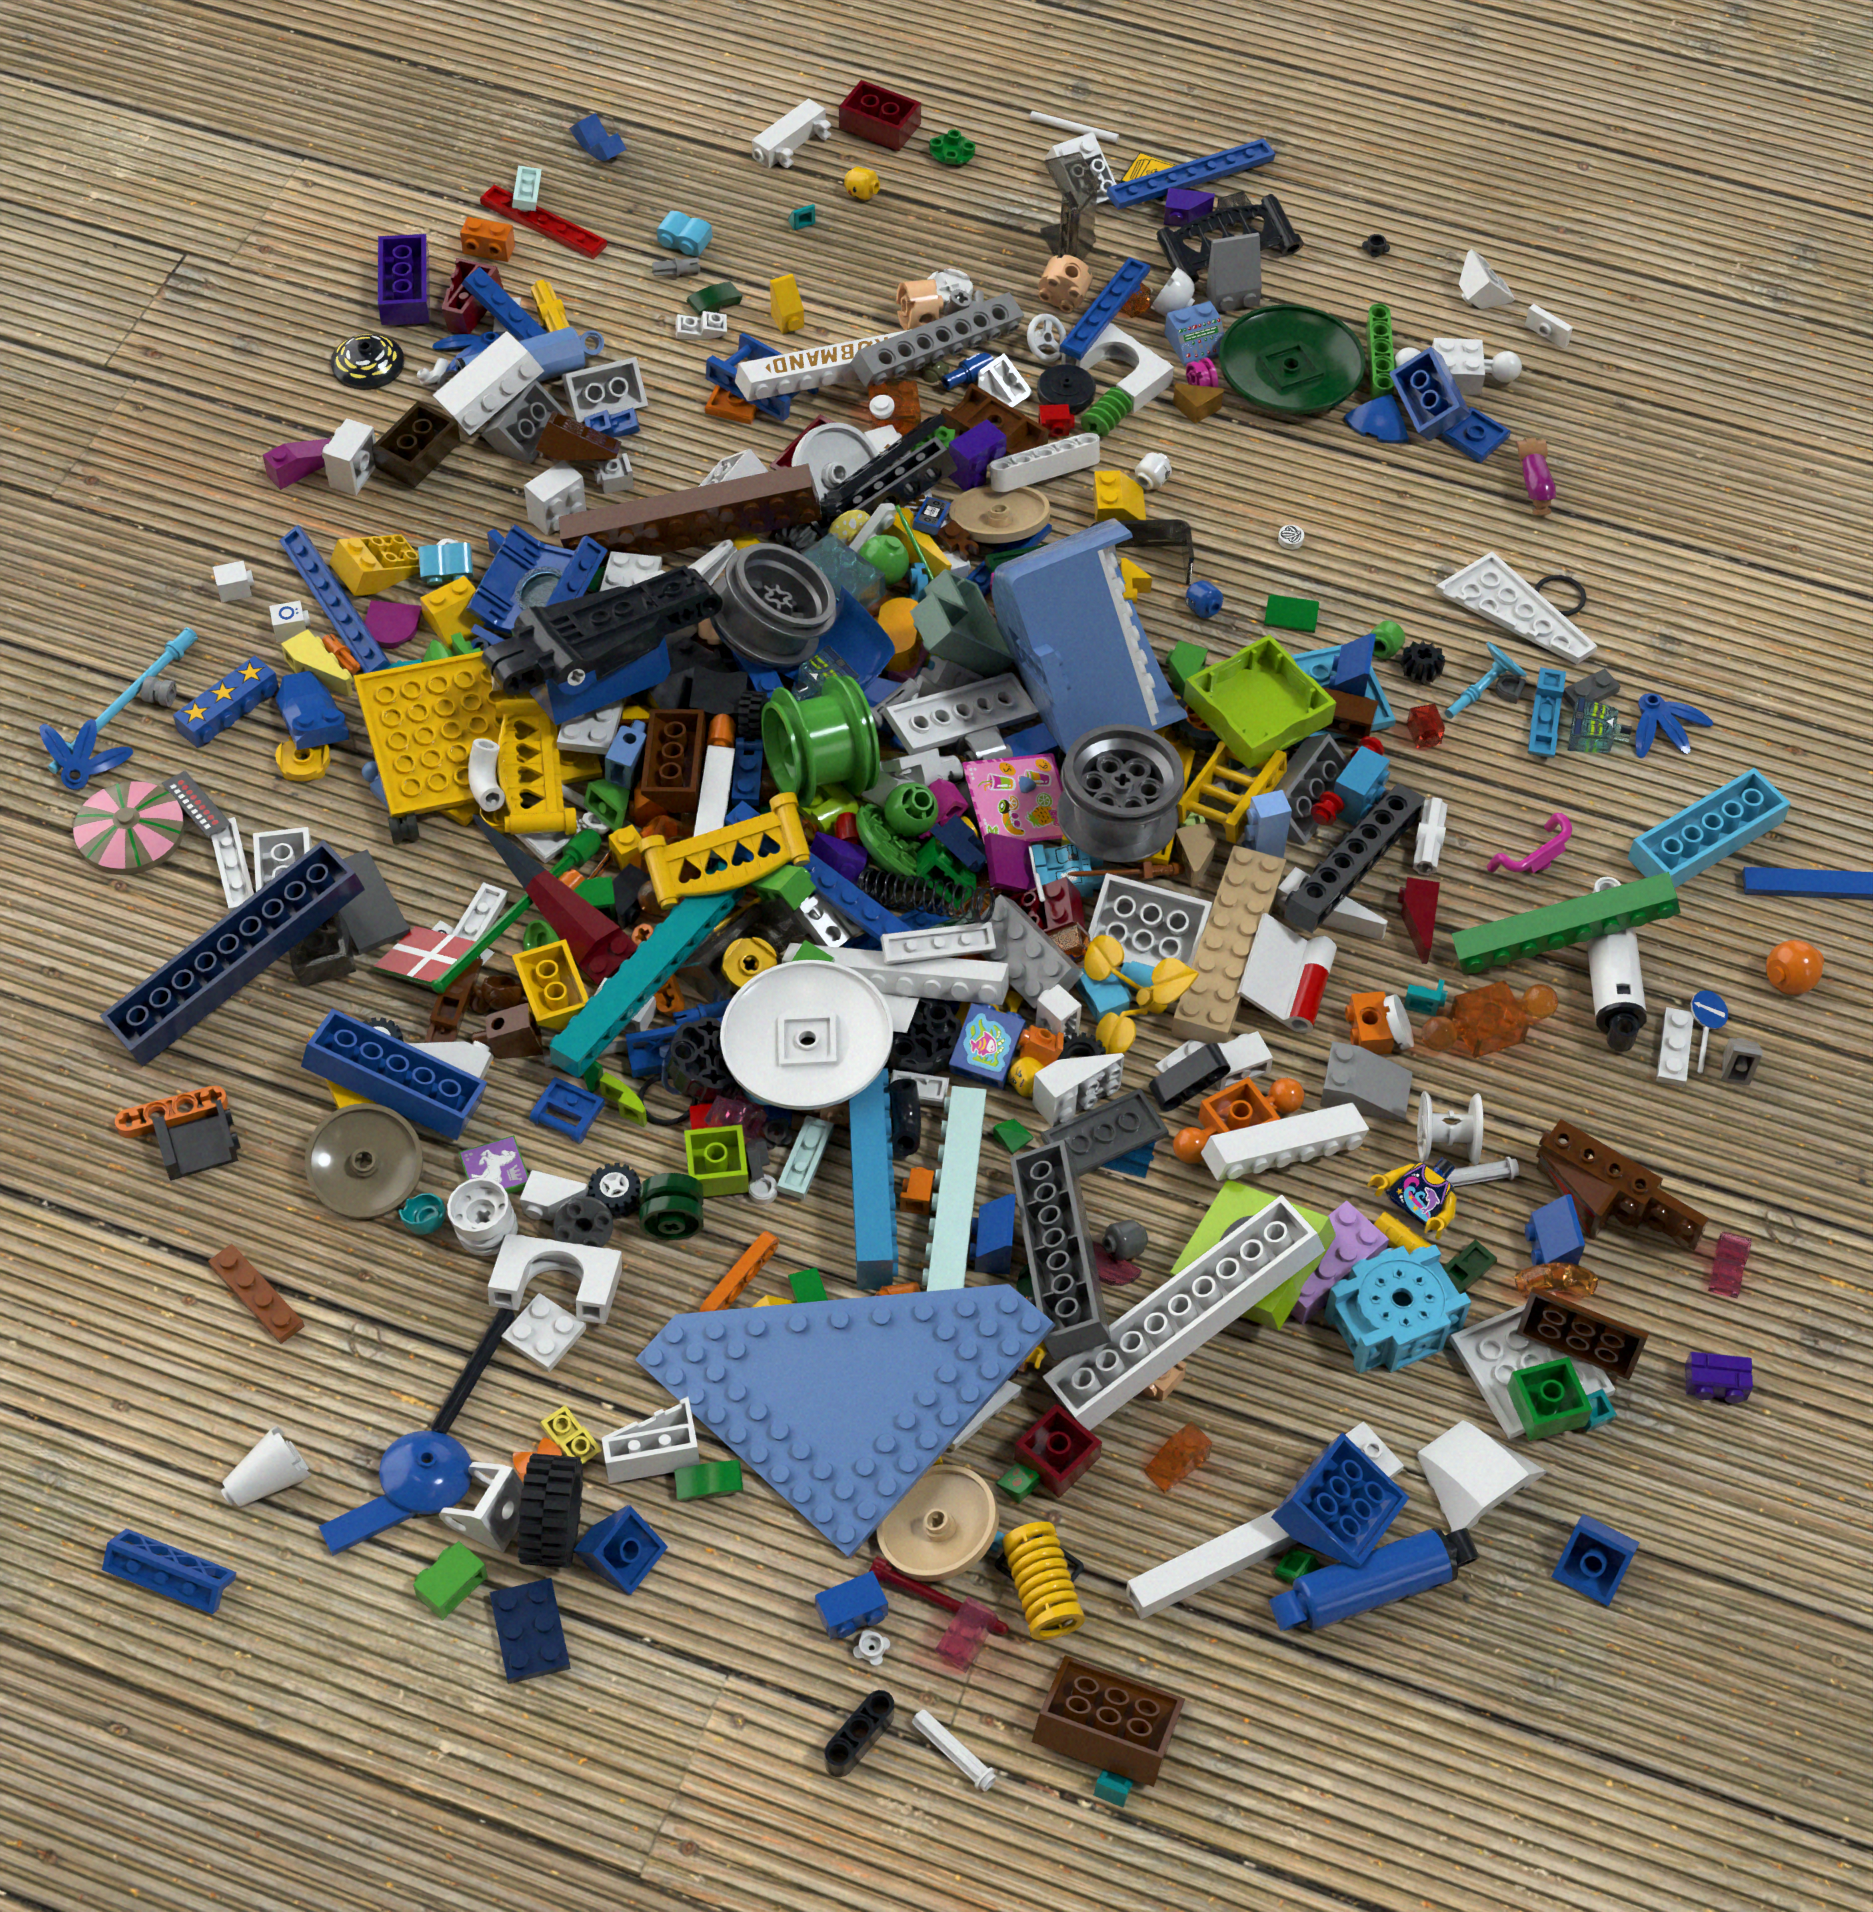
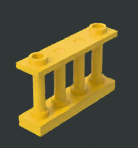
M1221 740L1217 744L1215 753L1185 794H1182L1180 801L1176 805L1179 815L1178 820L1184 823L1192 812L1221 823L1226 831V840L1236 844L1244 832V826L1247 825V809H1250L1251 797L1273 792L1287 772V756L1285 752L1276 750L1271 758H1267L1253 766L1262 771L1258 777L1252 778L1224 767L1230 758L1242 761ZM1219 776L1246 786L1249 789L1245 795L1239 796L1211 784ZM1206 794L1236 807L1232 813L1225 814L1198 802Z

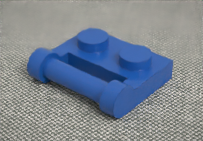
M554 1077L532 1109L529 1121L537 1125L542 1123L570 1136L572 1141L581 1144L586 1138L587 1131L605 1106L604 1098ZM549 1107L579 1121L577 1126H574L545 1112Z

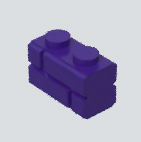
M1690 1352L1685 1364L1686 1395H1695L1699 1400H1710L1713 1397L1725 1398L1729 1403L1747 1401L1753 1388L1752 1358Z

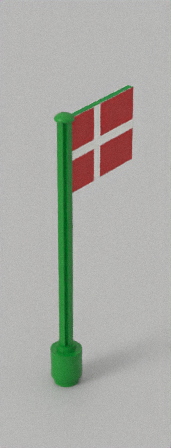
M590 828L579 831L563 847V858L549 872L556 878H559L571 866L582 867L599 851L602 843L599 834ZM526 893L477 941L415 926L373 967L377 972L431 986L436 993L443 994L445 988L534 902Z

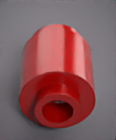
M852 812L839 814L834 823L836 838L863 847L864 845L856 829V814Z

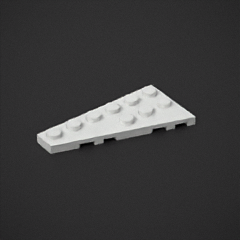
M1490 552L1435 587V593L1575 664L1596 653L1597 645L1494 552Z

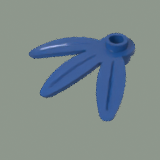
M492 331L483 333L480 336L470 334L453 335L434 343L432 348L435 350H449L467 347L451 361L446 370L456 371L455 360L457 358L484 351L501 335Z
M1653 693L1644 694L1638 702L1642 716L1636 730V754L1641 758L1645 757L1654 740L1657 721L1671 742L1681 752L1686 754L1690 752L1689 740L1683 727L1675 717L1705 727L1712 726L1713 721L1703 712L1690 705L1671 701L1665 702L1661 696Z
M93 719L88 720L80 729L75 740L73 754L70 753L64 739L56 730L47 724H42L39 727L46 749L63 768L61 772L62 783L72 790L83 788L88 782L89 775L113 769L125 762L133 754V750L130 747H117L106 750L89 759L97 736L96 721ZM78 772L80 778L73 780L70 778V774Z

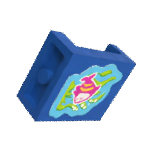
M972 1003L949 1062L950 1072L1004 1090L1008 1080L1007 1073L1017 1049L1020 1034L1023 1029H1026V1022L1017 1013L1008 1011L1005 1014L995 1011L996 1009L989 1004L980 1003V1005Z

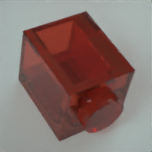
M1435 703L1410 708L1406 725L1416 749L1442 744L1445 726Z

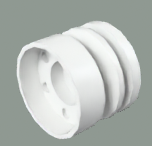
M488 1178L470 1179L459 1185L451 1194L447 1204L448 1216L465 1250L474 1255H494L500 1252L506 1233L517 1234V1217L511 1206L508 1194L503 1186L495 1180Z

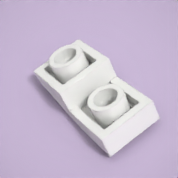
M703 311L701 318L677 314V339L702 340L717 338L727 334L726 314Z

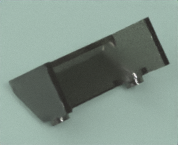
M1081 152L1044 160L1047 170L1062 194L1060 223L1040 228V232L1053 256L1058 255L1057 258H1062L1063 255H1071L1083 261L1096 242L1094 228L1097 190L1100 189V182L1098 177L1093 175Z
M1180 519L1119 521L1132 533L1133 537L1115 544V548L1181 546L1186 585L1191 584L1194 551L1191 527L1186 521ZM1104 521L1094 522L1088 525L1087 528L1100 524Z
M782 897L758 902L746 908L695 949L676 972L682 980L709 1003L726 1001L731 995L729 990L732 988L730 982H727L722 974L721 966L727 948L734 941L741 938H760L769 943L780 954L787 950L793 938L802 937L808 932ZM753 959L749 962L743 961L746 970L752 968L756 963Z

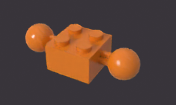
M1247 1077L1202 1100L1198 1120L1205 1129L1200 1130L1195 1127H1187L1180 1130L1173 1141V1150L1176 1157L1187 1164L1199 1163L1204 1159L1201 1152L1210 1136L1280 1120L1281 1118L1276 1111L1282 1114L1296 1112L1302 1106L1305 1098L1302 1085L1292 1078H1280L1270 1086L1268 1096L1264 1097L1253 1081Z

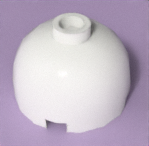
M1177 267L1150 308L1166 316L1169 312L1192 306L1195 302L1192 299L1195 291L1192 279Z

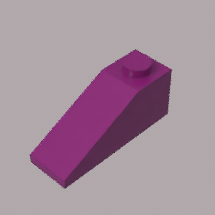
M331 439L284 443L263 454L267 476L282 490L325 467L322 452L324 446L329 444Z

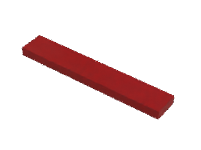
M493 185L480 197L481 205L593 260L607 247L606 239L537 205L536 211H521L518 208H512L514 194L496 185Z

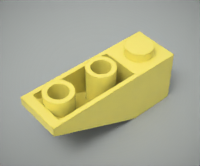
M307 629L281 643L284 659L295 673L311 671L328 689L348 697L353 695L351 686L353 678L346 668L342 669L339 666V662L332 652L328 653L320 637H314Z

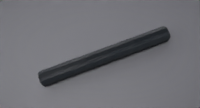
M499 1308L430 1425L431 1431L447 1434L501 1342V1336L514 1320L515 1315L511 1309Z

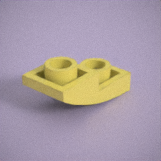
M566 1405L540 1422L542 1429L557 1444L564 1456L580 1457L582 1465L602 1451L584 1426L581 1427Z

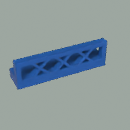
M723 1017L716 1019L722 1023ZM682 1024L625 1034L633 1078L662 1073L664 1057L660 1056L659 1050L661 1046L671 1044V1042L665 1043L662 1041L666 1037L674 1036L676 1030ZM648 1042L645 1047L633 1049V1043Z
M127 1528L107 1542L102 1566L103 1571L211 1614L219 1610L223 1590L235 1581L237 1573Z

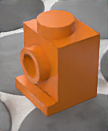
M1030 1025L1028 1030L1023 1029L1018 1040L1020 1058L1031 1057L1040 1062L1044 1067H1047L1055 1062L1063 1051L1064 1033L1058 1032L1057 1035H1054L1047 1029Z
M923 1167L911 1168L909 1179L904 1178L900 1195V1212L929 1215L934 1186V1171Z

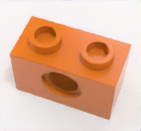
M1385 991L1351 994L1350 1003L1345 1006L1346 1021L1351 1022L1352 1029H1350L1351 1045L1360 1046L1377 1055L1390 1054L1394 1044V1037L1386 1018L1389 1009L1388 1006H1384Z

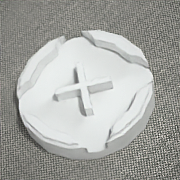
M944 269V272H934L927 279H935L937 294L943 298V308L950 302L949 297L952 291L956 289L963 290L972 297L973 283L970 281V277L960 270Z

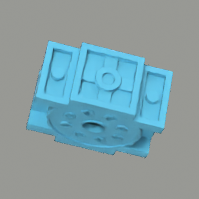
M1404 1245L1396 1249L1388 1248L1375 1258L1370 1260L1362 1259L1356 1262L1351 1267L1348 1281L1343 1279L1332 1286L1324 1317L1329 1325H1336L1355 1357L1353 1366L1358 1374L1384 1363L1390 1373L1442 1351L1447 1336L1463 1329L1471 1301L1466 1293H1458L1439 1262L1441 1253L1436 1245L1427 1248L1419 1247L1412 1251L1410 1255Z

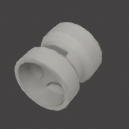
M147 676L142 685V700L148 703L156 701L160 705L170 707L176 697V682L172 680L159 681L157 677Z

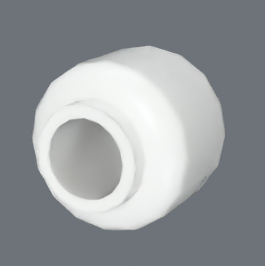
M1152 452L1146 454L1135 468L1137 483L1147 490L1159 489L1172 474L1168 457L1162 453Z

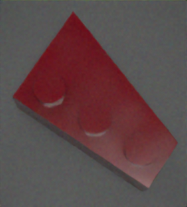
M456 258V268L454 273L451 274L452 282L450 288H447L442 312L448 331L459 334H471L488 310L462 285L464 279L481 267L502 289L504 288L498 267Z

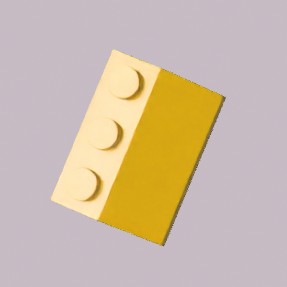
M566 939L512 955L537 1025L564 1031L570 1019L574 1015L578 1016L589 1000Z

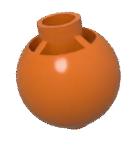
M1801 940L1784 941L1770 952L1766 961V974L1770 983L1780 992L1789 995L1804 994L1812 990L1820 981L1824 957L1818 949H1815L1807 942Z

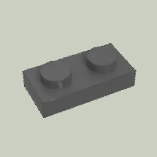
M1604 668L1564 688L1563 697L1577 711L1579 697L1586 699L1584 708L1586 709L1590 707V704L1598 703L1618 693L1621 686Z

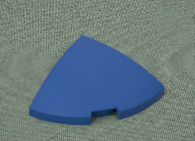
M1392 394L1369 401L1344 415L1346 423L1363 437L1366 436L1367 432L1370 436L1376 437L1378 442L1388 444L1406 443L1409 440L1403 418Z

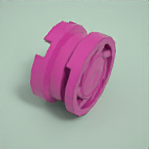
M1206 357L1199 360L1198 363L1193 361L1186 365L1188 385L1218 388L1217 372L1209 358Z

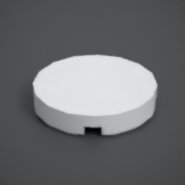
M1396 994L1385 997L1384 1006H1389L1390 1008L1386 1018L1394 1040L1398 1044L1401 1043L1400 1049L1402 1050L1414 1047L1411 1025L1400 998Z

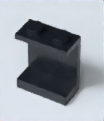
M221 1099L215 1101L218 1113L169 1128L164 1116L152 1119L170 1181L239 1161L236 1150L241 1148L237 1133H231L229 1126L234 1125L230 1108L223 1109Z

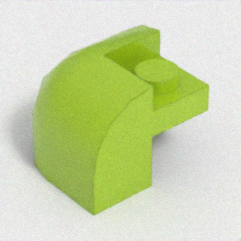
M840 782L816 787L815 797L811 805L806 808L798 806L796 809L812 824L817 823L819 832L836 838L834 829L836 817L844 812L857 814L859 806L853 795Z

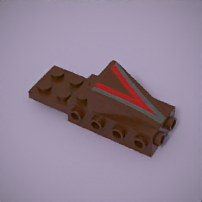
M1563 1119L1559 1120L1552 1132L1547 1130L1539 1142L1541 1147L1536 1154V1157L1539 1158L1536 1169L1548 1177L1561 1197L1569 1194L1572 1195L1579 1224L1589 1238L1592 1240L1596 1238L1612 1214L1622 1224L1631 1225L1636 1229L1642 1221H1645L1651 1229L1667 1234L1678 1245L1689 1247L1692 1250L1696 1249L1701 1241L1709 1218L1662 1191L1660 1186L1663 1178ZM1561 1138L1566 1139L1568 1143H1560Z

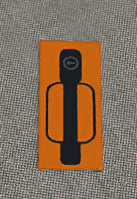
M612 848L588 879L601 877L613 861Z

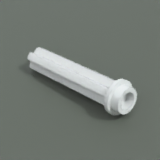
M1506 1157L1504 1161L1451 1169L1446 1174L1443 1171L1435 1173L1449 1182L1450 1187L1507 1177L1509 1180H1513L1514 1176L1519 1175V1167L1516 1159Z
M922 1709L915 1715L912 1720L913 1725L975 1782L974 1787L977 1790L987 1791L997 1779V1776L994 1774L995 1770L992 1767L987 1768L928 1711Z

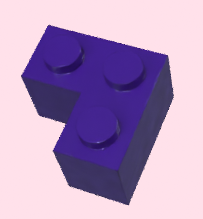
M987 419L949 442V453L958 470L948 477L964 492L983 486L986 483L987 465L1006 454L1007 436Z

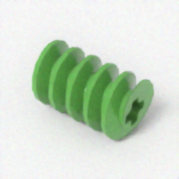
M1110 387V390L1105 392L1104 396L1081 417L1083 430L1086 433H1094L1103 437L1107 436L1115 428V425L1119 424L1121 419L1131 412L1133 406L1130 399L1119 388Z

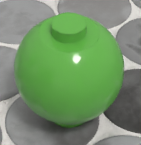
M877 535L863 544L858 554V567L865 585L872 589H879L880 587L894 585L905 576L909 567V555L906 547L897 537Z
M907 782L895 787L887 796L884 805V814L889 826L895 832L908 837L919 836L929 831L935 824L939 811L938 802L933 792L928 787L916 782Z

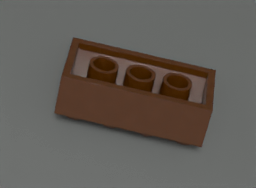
M650 709L641 795L671 813L698 812L707 733L703 709Z

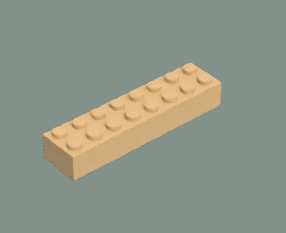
M1236 845L1233 846L1191 966L1192 969L1199 973V976L1180 998L1173 1018L1171 1036L1187 1041L1192 1039L1206 1044H1224L1229 1041L1243 999L1237 993L1261 916L1264 913L1271 916L1277 888L1283 880L1286 859Z

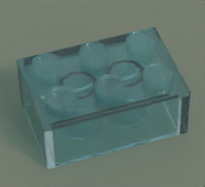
M832 533L827 534L801 554L814 563L827 577L834 590L837 604L840 599L841 584L865 609L885 595V573Z

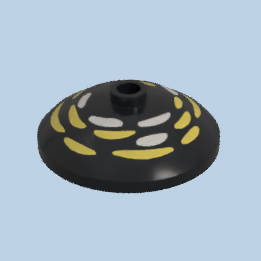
M364 333L352 336L336 347L331 356V369L335 378L345 386L359 390H371L383 387L394 381L401 374L405 360L401 347L393 339L380 334Z

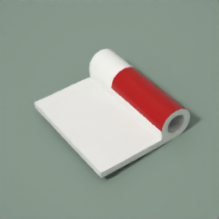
M1264 913L1261 916L1237 994L1288 1028L1299 1033L1311 1032L1314 1028L1337 946L1326 936L1315 937L1307 941L1267 913Z

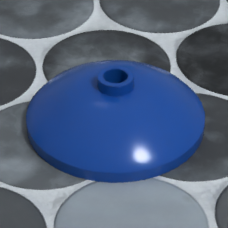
M435 1431L412 1432L394 1441L385 1451L380 1462V1484L386 1496L395 1505L406 1511L417 1514L439 1513L443 1508L455 1506L468 1492L472 1482V1475L468 1471L472 1463L466 1449L449 1435ZM429 1459L432 1462L424 1463L422 1460Z

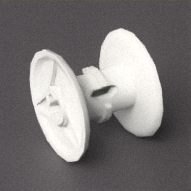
M1423 1091L1419 1103L1417 1145L1420 1162L1424 1163L1429 1158L1432 1142H1446L1447 1146H1452L1453 1143H1467L1469 1159L1473 1165H1477L1481 1156L1483 1141V1105L1480 1094L1476 1093L1471 1098L1468 1114H1454L1453 1110H1448L1446 1114L1433 1113L1431 1097L1426 1091ZM1444 1118L1458 1119V1121L1452 1124H1446L1442 1120Z

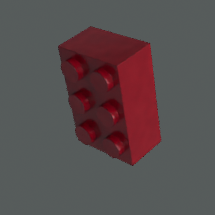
M864 80L859 81L839 106L840 129L897 151L901 150L921 125V102Z

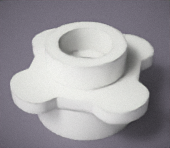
M870 1630L863 1631L859 1645L853 1649V1654L857 1659L863 1658L870 1661L872 1666H879L883 1662L882 1656L885 1650L890 1648V1641L876 1632ZM874 1646L875 1649L869 1650V1647Z

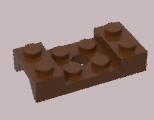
M973 383L968 386L963 400L951 411L945 408L941 410V414H943L947 421L943 426L948 429H955V433L959 436L987 419L991 423L999 422V425L994 426L1007 436L1006 454L1003 457L1048 444L1049 430Z

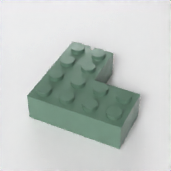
M944 569L923 588L927 596L910 613L915 621L913 625L921 634L924 640L923 645L929 653H935L944 659L953 661L964 668H969L977 674L989 678L997 677L1015 661L976 583Z

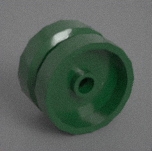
M662 1173L651 1176L642 1182L639 1188L641 1206L639 1209V1225L644 1234L655 1239L669 1241L691 1238L700 1233L704 1227L702 1207L704 1204L703 1184L698 1179L686 1174Z

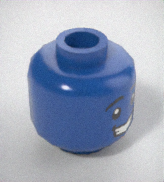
M1201 580L1193 583L1187 589L1185 602L1195 614L1206 619L1220 611L1224 598L1222 592L1209 581Z

